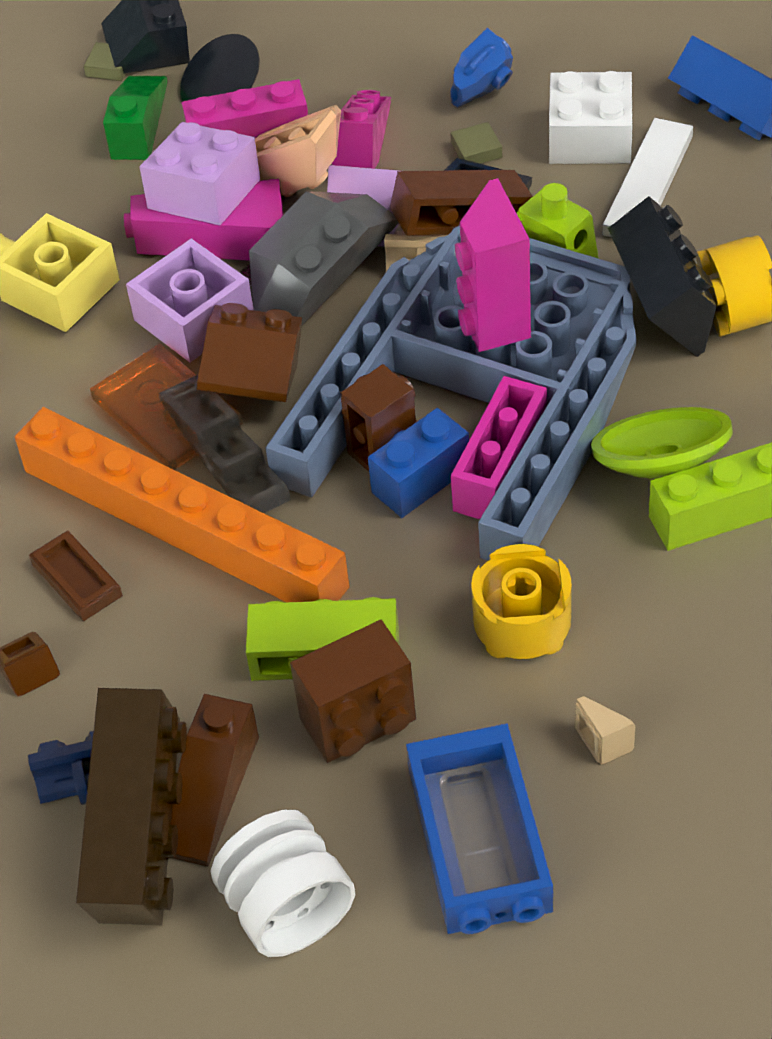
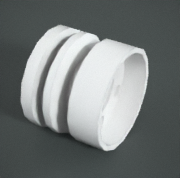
M298 810L273 812L244 826L224 844L215 856L210 870L213 883L219 892L224 894L226 903L230 909L238 912L240 924L258 952L267 957L286 956L300 951L321 939L338 925L350 910L356 895L354 883L337 859L326 852L325 842L321 836L314 832V827L307 816Z

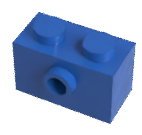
M437 407L408 429L395 434L387 444L368 456L371 493L401 518L405 517L451 483V474L469 442V432Z

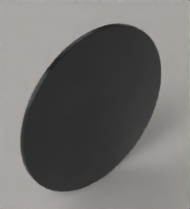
M240 34L223 35L205 44L192 57L183 73L180 85L182 102L203 96L209 97L234 92L239 89L252 88L260 65V57L256 45L248 37Z

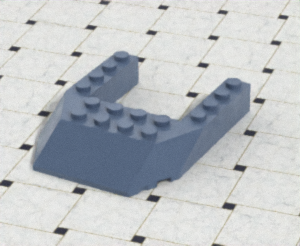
M460 225L455 227L449 235L438 237L425 245L426 251L413 259L408 260L403 257L394 262L266 446L271 484L311 498L313 497L347 445L340 392L354 384L359 377L369 374L382 364L392 372L487 403L492 399L503 376L546 387L547 407L478 522L480 558L488 561L490 560L491 553L509 545L528 544L539 547L592 453L591 442L593 438L604 429L636 347L633 302L630 291L631 282L625 266L529 238L531 338L479 352L472 336H465L463 334L458 317V310L464 309L456 282L457 277L462 276V271L455 254V244L461 242Z

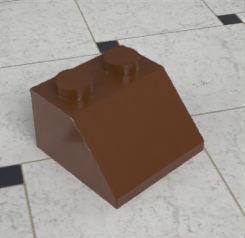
M226 303L222 306L215 305L207 325L197 380V390L286 402L298 364L302 317L292 316L291 313L280 309H272L266 312L248 310L246 306L238 303Z

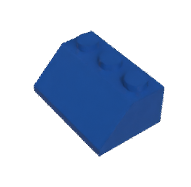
M692 35L668 79L681 86L677 93L696 104L700 102L701 98L711 103L707 111L726 122H729L732 116L742 121L738 129L759 141L763 134L772 138V79Z

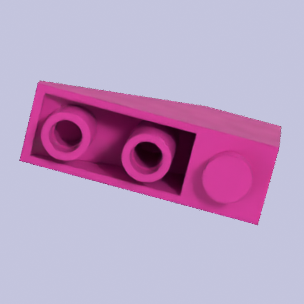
M360 90L357 91V95L350 97L341 109L337 157L332 162V165L376 168L380 159L391 97L380 96V91Z

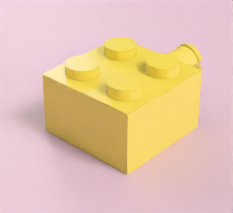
M47 213L16 242L0 233L1 301L64 332H67L120 280L110 242Z

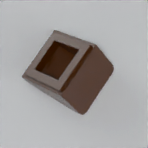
M32 631L0 647V670L17 696H23L56 679L60 675L48 645L36 632Z

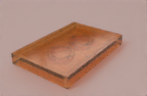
M160 343L90 388L92 399L165 466L176 470L243 424L241 413L217 392L197 390L198 376Z

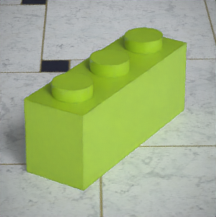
M772 442L650 481L649 518L667 551L772 518Z
M368 597L363 600L332 601L329 599H319L312 602L284 603L270 601L261 604H248L246 656L251 681L293 679L290 662L382 619L399 644L396 598L381 599Z

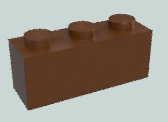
M515 170L397 171L390 209L406 236L449 235L455 227L460 225V221L489 180L499 179L516 213L533 196Z

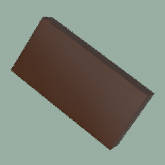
M68 530L29 554L32 565L83 622L123 596L120 585Z

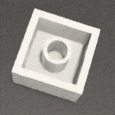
M568 71L550 73L549 164L631 163L632 72Z

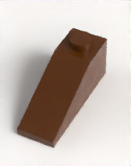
M209 694L203 695L188 731L186 749L182 753L177 772L182 775V798L179 805L173 804L171 825H177L178 847L176 856L169 858L209 867L259 739L252 704Z

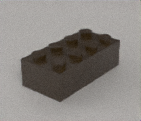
M98 688L76 903L98 923L162 926L163 911L171 910L174 887L173 879L167 878L168 857H175L178 847L177 825H171L173 804L179 805L182 798L181 773H176L177 753H184L186 749L187 727L185 722L180 721L177 708L172 707L162 689Z

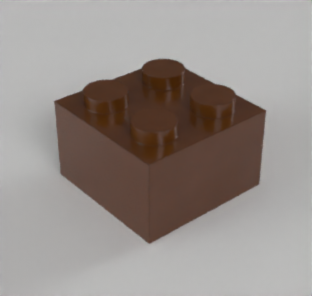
M382 619L290 662L300 720L327 763L341 756L348 757L354 755L364 745L386 734H396L405 729L409 723L416 720L411 662Z

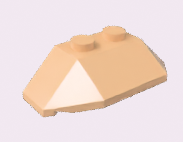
M333 105L256 137L255 144L260 172L259 181L279 179L281 196L285 198L292 196L298 190L307 187L314 189L322 184L328 177V167L337 157L341 118L339 107Z

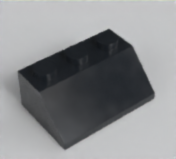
M648 196L612 224L608 230L649 320L698 357L705 352L717 307L708 290L713 284L706 272L694 261L698 253L689 239L681 234L679 229L683 226V222L671 206L661 207Z

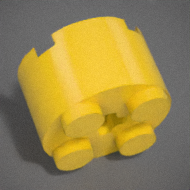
M760 236L744 237L697 251V265L706 272L713 284L708 290L717 306L713 322L719 337L772 322V278L769 269H772V261Z
M509 545L491 553L490 560L483 564L481 568L478 565L473 573L471 582L474 629L478 638L485 645L486 651L495 658L508 657L514 659H530L558 652L562 648L564 639L571 626L572 583L566 565L559 558L557 562L547 556L545 549L535 545Z

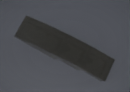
M198 375L158 393L160 401L183 436L229 497L262 513H266L291 500L287 485L265 463L262 449L241 429L237 413L216 392L197 390Z

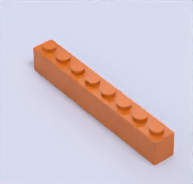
M42 407L14 436L25 472L284 602H312L319 599L338 601L349 589L345 552L45 407Z

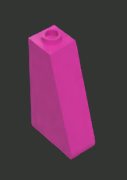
M279 179L259 181L221 225L147 209L145 194L130 196V213H124L126 237L134 238L137 254L167 256L192 238L220 259L250 261L249 250L284 215Z

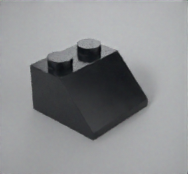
M121 0L101 23L105 42L109 45L115 68L122 66L123 74L190 62L187 25L179 0Z

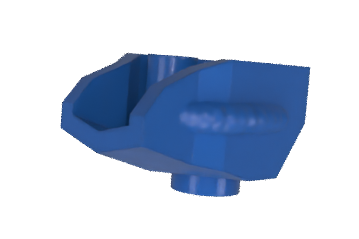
M486 28L461 53L459 61L453 70L454 83L450 91L451 103L457 108L492 92L494 89H501L513 74V71L510 70L513 56L509 44L503 38L494 34L489 28Z

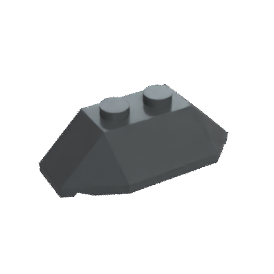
M306 191L249 250L254 310L262 312L272 309L285 310L291 313L292 316L302 317L303 325L383 241L385 234H389L399 224L394 214L368 194Z

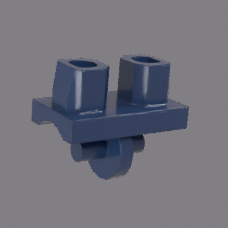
M93 731L89 732L83 742L65 745V743L59 740L41 743L37 753L28 755L29 767L36 784L40 804L78 795L81 805L86 804Z

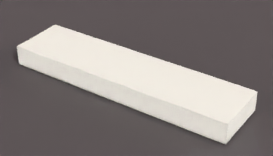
M658 118L653 119L603 223L604 236L611 237L608 228L648 196L661 206L693 137V126Z

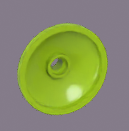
M678 407L655 410L622 419L605 427L593 438L591 447L594 458L611 470L637 478L657 479L701 465L721 451L733 434L732 422L725 413L709 408Z

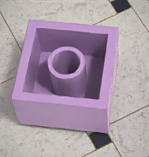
M181 122L140 166L147 209L221 225L260 180L255 137L238 134L231 130H219L200 126L192 122Z
M192 238L126 283L134 321L188 362H192L203 352L208 321L215 305L222 306L226 303H238L246 306L248 310H253L249 279Z

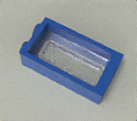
M508 723L406 744L409 775L447 933L463 932L465 934H475L488 929L494 924L513 920L520 923L532 922L541 918L546 913L553 912V883Z

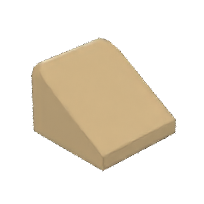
M585 696L577 699L575 729L597 763L603 765L633 751L635 724L630 719Z

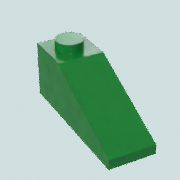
M128 76L110 95L103 125L111 159L146 160L151 155L167 88V76Z

